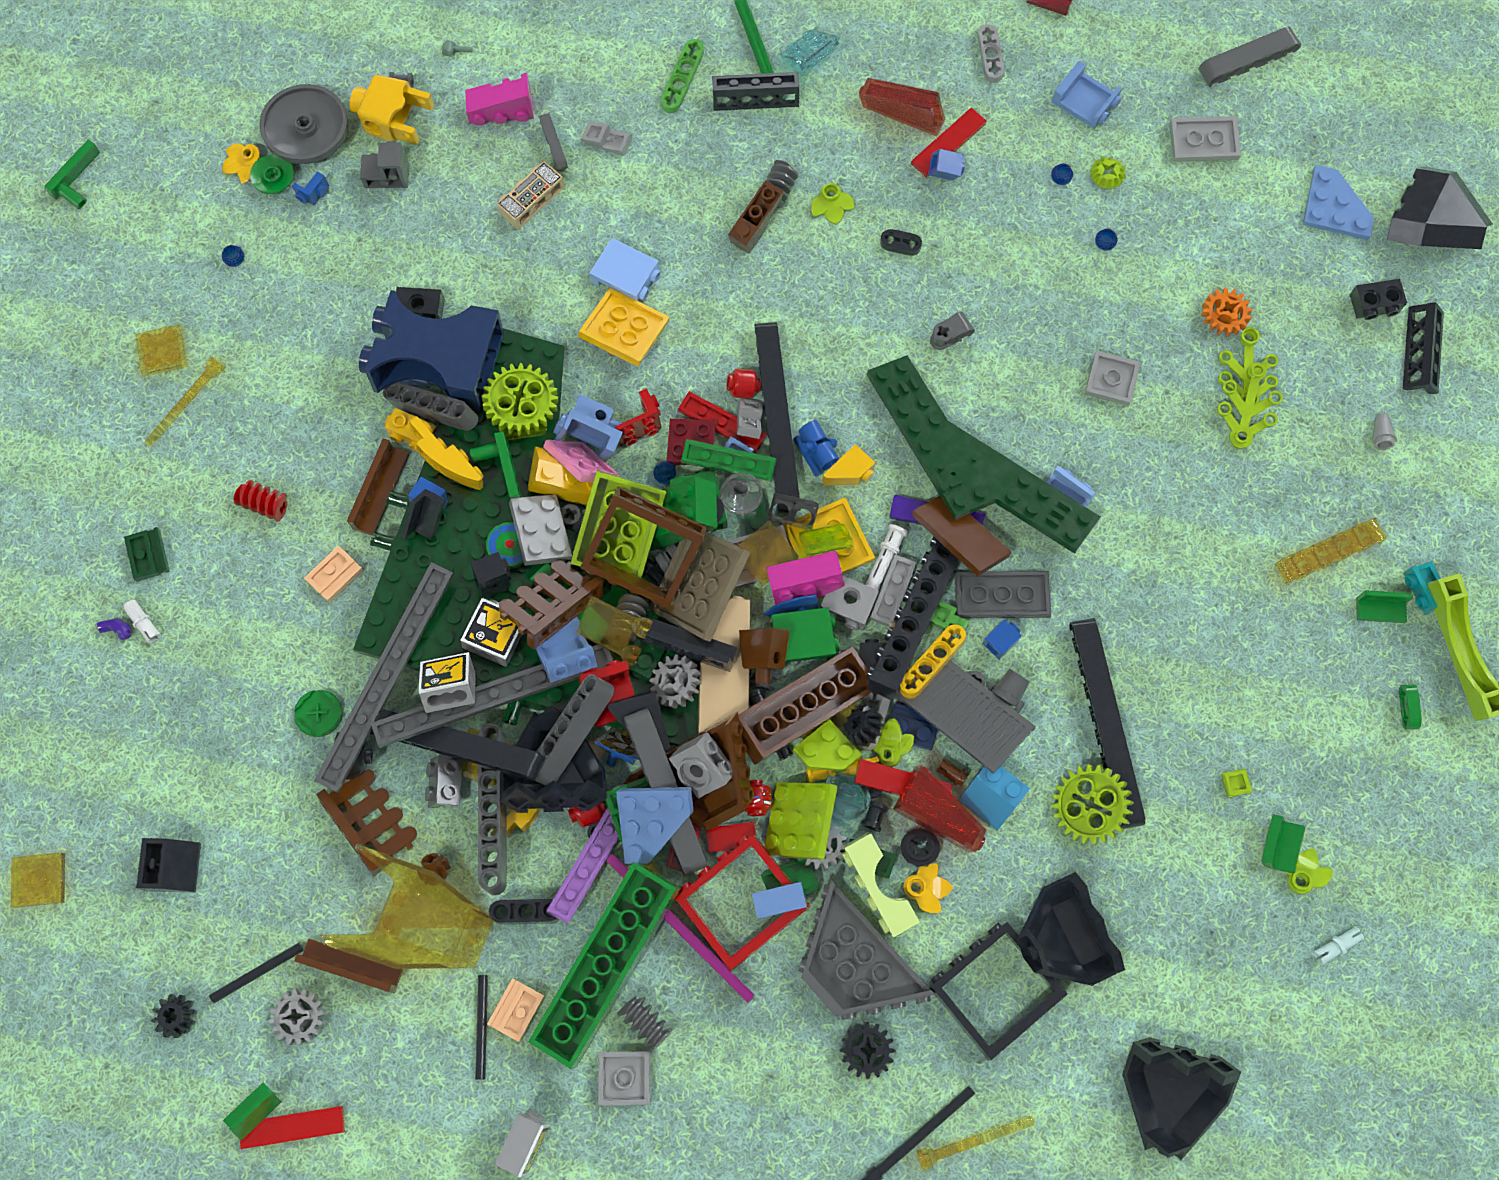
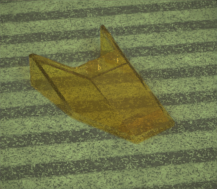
M356 843L355 848L393 880V886L376 929L370 934H320L318 940L324 945L395 969L475 968L493 920L434 871Z

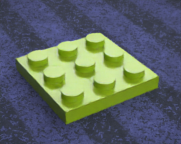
M776 782L773 806L764 845L772 857L824 860L837 786L821 783Z

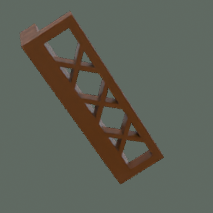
M382 439L347 519L348 524L353 530L373 536L374 531H377L387 508L386 499L388 495L390 496L389 491H394L409 457L407 451L393 447L387 439Z
M309 938L303 954H297L294 962L394 994L403 972L402 968Z

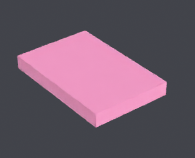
M545 441L543 448L580 482H594L597 470L620 476L584 442Z

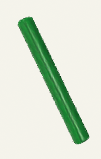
M735 0L736 8L761 74L774 73L748 1Z

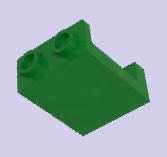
M829 607L771 615V628L789 630L785 666H787L788 662L829 657L830 660L836 656V652H839V641L837 637L834 638L832 630L835 629V618L833 614L830 615Z

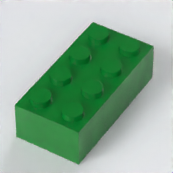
M695 476L661 489L666 491L662 507L706 526V532L717 528L715 482ZM657 525L649 551L660 549L686 538Z

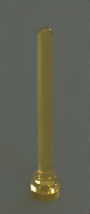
M212 356L207 360L204 367L205 371L145 439L147 446L154 445L212 376L216 377L217 374L220 375L226 369L219 361Z
M1027 1116L932 1150V1148L927 1149L926 1147L916 1150L922 1171L931 1169L934 1164H937V1160L1031 1127L1035 1124V1119L1032 1116Z

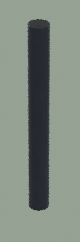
M301 943L293 945L209 995L213 1003L218 1002L303 952L304 949Z
M478 975L475 1080H486L488 975Z

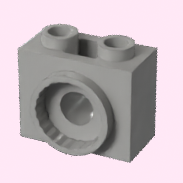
M843 576L845 586L826 594L820 608L829 607V613L834 615L835 621L838 620L845 623L847 628L855 631L858 629L864 630L877 600L879 590ZM846 596H853L856 602L848 604L844 598Z
M708 732L681 745L669 758L677 769L681 782L686 787H691L697 798L726 785L733 776L730 761L725 757Z

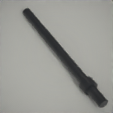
M971 1087L965 1088L877 1167L872 1166L862 1180L884 1179L883 1175L975 1095Z

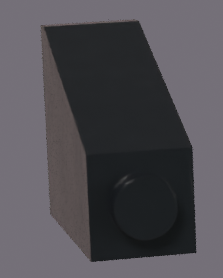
M651 690L611 701L607 704L606 708L628 735L629 732L623 717L647 708L664 751L670 749L655 691Z

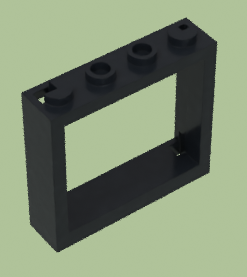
M998 922L987 932L990 936L984 941L980 938L968 947L971 952L965 957L961 954L949 963L952 968L947 973H944L942 970L931 979L933 984L929 987L988 1061L994 1059L1068 995L1054 977L1039 974L1053 991L990 1046L982 1038L942 987L1004 934L1021 952L1018 943L1019 935L1008 922L1003 925Z

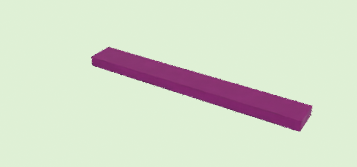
M611 854L606 859L607 863L624 879L629 869L614 854ZM668 910L663 919L749 1003L754 998V994Z

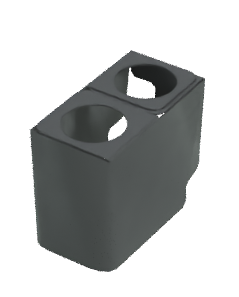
M774 493L768 511V521L811 531L819 504L811 500ZM778 503L785 504L789 509L788 516L784 519H777L773 516L772 509ZM799 509H807L811 513V521L808 524L796 522L795 514Z

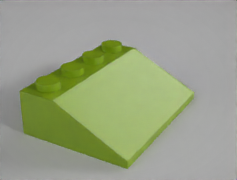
M597 470L570 564L581 566L618 486L660 506L663 505L666 491ZM617 507L593 557L641 578L657 525Z

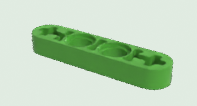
M691 39L686 42L663 92L661 105L667 113H674L681 107L703 57L704 46L698 39ZM697 47L698 50L694 51L693 58H691V49ZM689 64L692 66V69L690 71H683L681 66ZM680 81L685 85L683 88L676 89L673 87V84ZM672 93L675 94V96H674V103H671V105H668V104H667V101H668V102L671 101V99H672Z

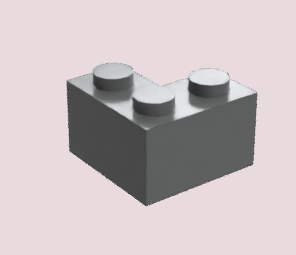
M388 141L386 143H379L378 154L371 153L361 156L360 179L364 188H408L409 162L401 142Z

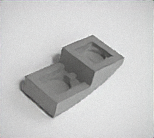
M589 121L581 140L591 146L625 156L632 137L630 133L611 130L608 124Z
M739 398L737 435L760 438L761 416L763 412L762 401Z

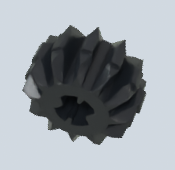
M859 705L857 709H851L850 716H845L847 723L843 725L845 728L843 735L852 744L868 748L870 743L876 744L878 736H882L880 730L885 727L882 723L884 718L875 708Z
M174 994L168 995L167 1000L160 999L159 1004L161 1008L152 1009L154 1013H158L157 1017L151 1019L152 1023H159L155 1031H163V1037L169 1038L171 1035L173 1038H180L181 1032L188 1034L190 1031L187 1024L195 1025L196 1023L195 1020L190 1019L191 1015L197 1014V1010L190 1009L193 1001H186V996L184 995L176 997ZM172 1012L177 1015L176 1020L170 1017Z

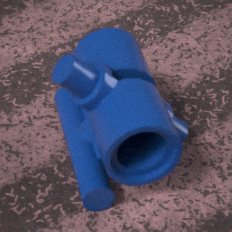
M817 420L803 425L799 429L800 435L793 438L815 477L823 474L824 470L830 469L840 459L834 450L837 446L836 439L826 437Z

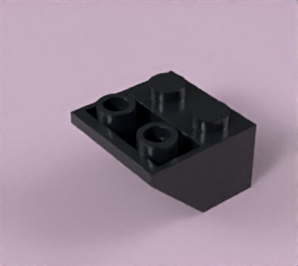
M142 838L136 888L146 892H196L201 843L167 838Z

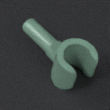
M446 40L442 46V55L452 57L454 51L472 53L473 47L455 45L454 42Z

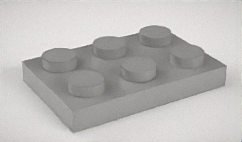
M1237 116L1171 118L1170 132L1174 162L1239 160L1241 157Z
M556 494L511 498L509 505L524 565L552 563L555 560L570 561L572 553Z

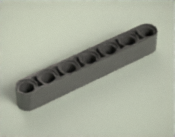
M646 708L623 717L649 788L678 787L649 710ZM688 817L669 839L684 876L707 867V862L690 817Z
M488 723L480 728L478 736L489 738L491 734L497 733L494 740L506 743V737L497 725ZM478 765V882L487 893L496 896L503 893L507 886L506 805L500 802L501 771ZM497 780L495 787L488 789L489 783ZM492 804H497L496 810L488 813V808ZM492 828H497L496 834L493 837H488L489 831ZM497 852L496 859L488 862L489 855ZM492 877H497L496 884L488 887L489 880Z

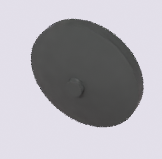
M300 84L288 87L274 95L265 105L261 113L259 125L267 148L275 156L294 164H309L321 161L339 149L347 136L349 120L342 101L335 93L322 86Z

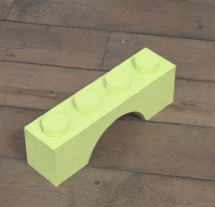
M867 832L842 846L845 851L842 857L848 867L853 865L857 873L854 879L860 889H866L869 895L866 901L872 911H878L881 917L878 923L885 934L889 932L890 935L895 937L920 923L907 899L887 897L878 889L875 881V869L883 854L871 833Z

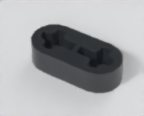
M887 229L881 234L880 245L884 250L914 256L920 252L922 240L913 233ZM889 236L893 237L891 244L887 243ZM910 241L915 242L913 248H909Z

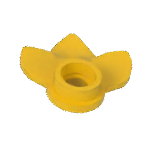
M236 143L226 149L229 157L223 163L222 172L224 174L238 173L240 182L245 184L250 180L251 168L261 158L259 148L253 144L243 146L240 143Z
M931 863L928 867L921 866L916 875L909 876L904 882L903 890L908 898L916 900L921 910L936 914L941 912V905L938 899L948 895L952 891L953 886L947 880L937 876L938 864ZM913 883L919 884L920 891H912L911 885Z

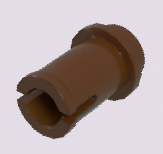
M945 758L936 770V772L955 782V786L960 785L962 787L969 776L965 768L962 770Z

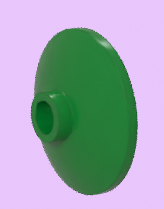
M274 154L258 159L250 171V180L253 186L264 194L280 193L286 190L294 179L292 164L278 158Z

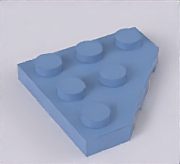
M1315 165L1302 225L1368 240L1371 236L1374 219L1372 214L1337 169Z
M691 787L627 788L616 791L625 864L633 862L649 863L692 814Z

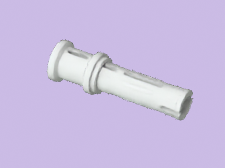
M890 524L887 529L889 531L884 542H881L879 545L881 551L865 584L866 586L879 590L894 555L899 554L900 544L903 538L907 537L908 532L897 525Z

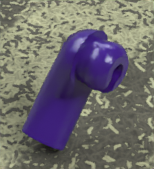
M115 618L97 622L99 633L114 631L118 634L120 640L131 637V627L122 619Z

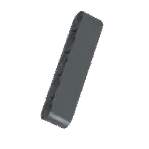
M1287 26L1213 56L1200 64L1198 69L1208 86L1212 87V84L1217 82L1220 84L1231 79V76H1239L1249 72V69L1253 67L1258 68L1266 65L1270 60L1274 59L1275 61L1287 56V53H1295L1301 47V43L1291 27Z
M400 382L393 383L383 390V396L395 408L409 414L464 431L471 430L477 425V414L461 400Z
M593 674L588 675L582 681L537 750V753L542 754L544 759L534 781L545 786L552 781L557 782L611 700L614 693L612 684Z

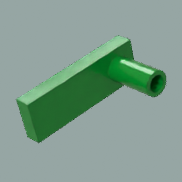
M88 139L44 185V188L51 197L57 200L61 196L77 209H81L87 202V199L72 189L70 185L100 154L92 141Z
M503 431L494 434L496 442L470 449L473 463L500 456L510 499L522 498L508 440Z

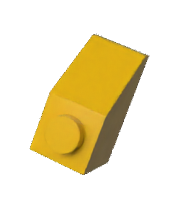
M855 444L823 474L822 483L825 485H859L862 481L867 482L875 473L873 471L875 462Z

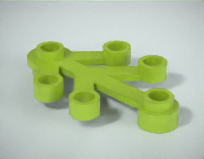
M1253 327L1245 328L1239 336V341L1244 346L1243 367L1233 358V354L1228 350H1223L1218 356V361L1222 365H1227L1243 381V388L1237 384V392L1243 401L1246 398L1250 382L1246 371L1253 364L1254 345L1260 338L1258 330ZM1245 336L1251 337L1252 341L1246 340ZM1268 354L1262 364L1266 366L1267 370L1273 369L1278 364V358L1274 354ZM1222 355H1227L1229 360H1224ZM1267 359H1273L1274 364H1269ZM1256 367L1254 372L1259 375L1261 374V369ZM1222 371L1218 376V382L1221 385L1226 382L1221 378L1223 375L1227 376L1229 380H1233L1232 374L1228 371ZM1268 375L1265 377L1263 383L1258 387L1254 405L1260 402L1259 397L1266 391L1272 390L1277 386L1278 379L1276 376ZM1267 380H1273L1274 385H1269L1267 383ZM1226 384V386L1231 391H1233V386L1231 384Z
M1260 362L1251 364L1246 371L1250 382L1245 403L1237 392L1235 381L1227 380L1222 385L1223 393L1229 396L1241 415L1240 423L1238 424L1231 414L1232 406L1230 403L1222 402L1216 409L1217 414L1223 417L1231 430L1229 435L1230 443L1239 449L1248 447L1253 441V435L1267 427H1273L1278 421L1277 415L1270 412L1262 418V421L1249 427L1253 416L1272 405H1279L1283 400V394L1276 390L1272 391L1266 399L1254 405L1259 383L1267 374L1266 366ZM1254 368H1260L1261 374H1256ZM1226 384H1231L1233 391H1228ZM1277 395L1279 397V401H1273L1271 396ZM1226 406L1228 408V412H1221L1220 407ZM1266 417H1272L1274 422L1269 424L1266 421ZM1238 433H1243L1246 437L1245 440H1240Z

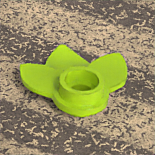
M827 183L821 188L820 195L813 199L811 213L814 217L825 215L829 222L837 225L843 219L844 210L854 209V200L849 194L842 192L835 183ZM832 192L835 196L830 197L827 194Z
M892 718L884 724L885 727L881 730L882 736L879 737L877 745L872 749L878 753L880 763L889 767L896 766L901 761L902 756L911 751L914 744V735H902L898 721ZM890 750L891 757L887 759L886 754Z
M1312 848L1303 851L1299 855L1294 874L1285 873L1288 875L1287 883L1289 888L1294 893L1306 894L1312 888H1322L1327 885L1332 878L1333 870L1319 867L1316 850ZM1296 878L1303 879L1304 886L1297 885Z

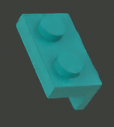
M1430 561L1419 566L1414 565L1403 573L1405 583L1411 588L1416 597V604L1423 611L1424 615L1434 612L1437 608V604L1426 584L1441 579L1433 562Z

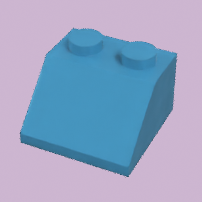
M1002 766L994 774L983 767L958 801L998 831L1030 788Z

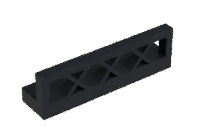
M798 72L712 76L714 111L799 107ZM785 94H795V100H785L782 97ZM764 95L773 97L770 101H763L761 99ZM742 96H749L750 98H752L748 102H742L741 100H739ZM717 97H727L730 100L727 103H718Z
M1436 302L1408 307L1403 375L1404 390L1424 388L1428 394H1439L1444 311ZM1426 311V316L1417 323L1415 321V313ZM1420 330L1425 332L1424 337L1418 343L1413 341V337ZM1420 350L1423 352V357L1415 364L1412 362V356ZM1417 371L1422 373L1420 382L1410 383L1411 376Z
M649 617L644 628L639 626L636 632L642 643L685 656L727 672H731L739 651L738 647L711 639V641L704 640L685 629Z

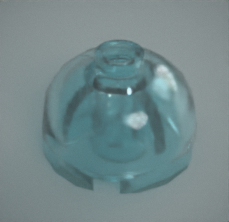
M836 773L834 777L830 775L824 783L837 786L832 818L844 822L853 821L860 817L866 811L871 801L869 791L866 789L864 793L860 785L853 783L854 777L848 774Z

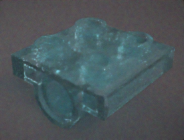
M813 29L807 30L800 39L787 46V49L781 53V57L785 62L790 63L792 69L798 72L800 76H803L817 65L818 62L832 53L839 42L836 36Z

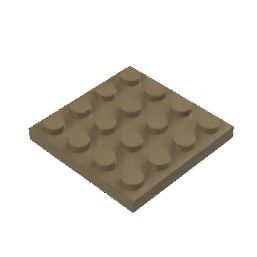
M705 532V536L669 607L652 602L649 610L700 638L711 641L750 552ZM685 539L679 542L659 587L668 591L692 541Z

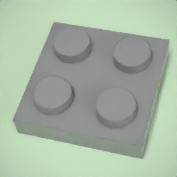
M1096 351L1085 395L1129 406L1141 362Z
M650 1051L599 1052L598 1105H650Z

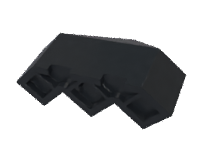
M1429 167L1416 168L1413 174V186H1407L1401 198L1400 211H1395L1392 217L1387 240L1417 246L1482 249L1486 229L1488 226L1493 225V223L1458 173Z
M550 706L540 715L534 711L515 746L537 752L562 712L553 706ZM586 738L557 782L552 781L545 786L534 780L502 771L500 773V802L517 813H528V809H543V812H564V808L579 807V811H589L607 799L605 770Z
M1074 872L1042 887L1018 937L1022 956L1032 971L1037 974L1093 986L1124 971L1125 966L1121 952L1109 938L1104 918L1092 905L1088 887L1080 876Z
M1149 1037L1133 1042L1122 1076L1144 1149L1148 1150L1155 1147L1160 1154L1167 1158L1176 1156L1182 1160L1229 1106L1241 1071L1220 1056L1211 1054L1210 1058L1196 1055L1195 1049L1176 1044L1174 1048L1160 1045V1040Z

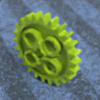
M520 363L519 368L515 369L513 364H510L509 371L501 367V375L494 372L495 380L487 379L488 386L483 387L485 393L482 395L483 409L487 411V419L492 418L493 426L499 423L500 431L507 427L510 435L513 430H517L518 436L521 435L522 430H526L527 434L530 435V428H534L538 432L539 424L547 426L546 418L553 420L552 412H557V405H555L558 403V396H556L557 388H553V380L548 381L547 373L541 375V368L532 371V365L530 364L527 369H523V365ZM524 382H527L523 390L524 397L521 398L522 386ZM509 385H517L515 388H508ZM533 390L540 391L538 394L530 393ZM520 400L517 416H513L517 410V401ZM504 404L511 405L509 408L506 409L501 408V406ZM526 410L533 411L531 414H524L523 412Z
M1087 764L1086 771L1083 767L1078 766V774L1070 770L1068 771L1070 779L1061 778L1064 783L1063 787L1056 785L1060 795L1052 796L1058 800V803L1052 805V808L1059 809V812L1054 815V818L1062 819L1058 827L1067 826L1064 832L1065 835H1070L1074 832V841H1078L1082 836L1083 844H1088L1090 838L1093 845L1098 844L1099 838L1106 844L1108 842V835L1112 839H1116L1114 831L1117 830L1123 833L1124 829L1121 827V824L1130 823L1125 818V815L1133 814L1132 811L1127 809V806L1134 804V802L1126 800V797L1131 795L1132 792L1123 790L1127 782L1122 781L1118 783L1120 779L1119 774L1116 773L1111 777L1112 769L1107 768L1103 773V766L1097 765L1095 771L1090 764ZM1086 782H1090L1092 785V789L1088 794L1082 792V786ZM1076 793L1087 800L1094 801L1095 804L1111 811L1112 815L1109 816L1100 810L1091 808L1090 805L1075 799L1073 795ZM1112 793L1114 801L1111 805L1107 806L1104 803V797L1106 794ZM1079 804L1081 812L1078 816L1074 817L1071 809L1073 805ZM1097 815H1101L1103 818V823L1099 828L1093 825V819Z

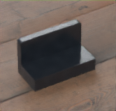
M427 489L423 490L410 503L401 537L406 539L414 531L430 540L435 537L446 500Z

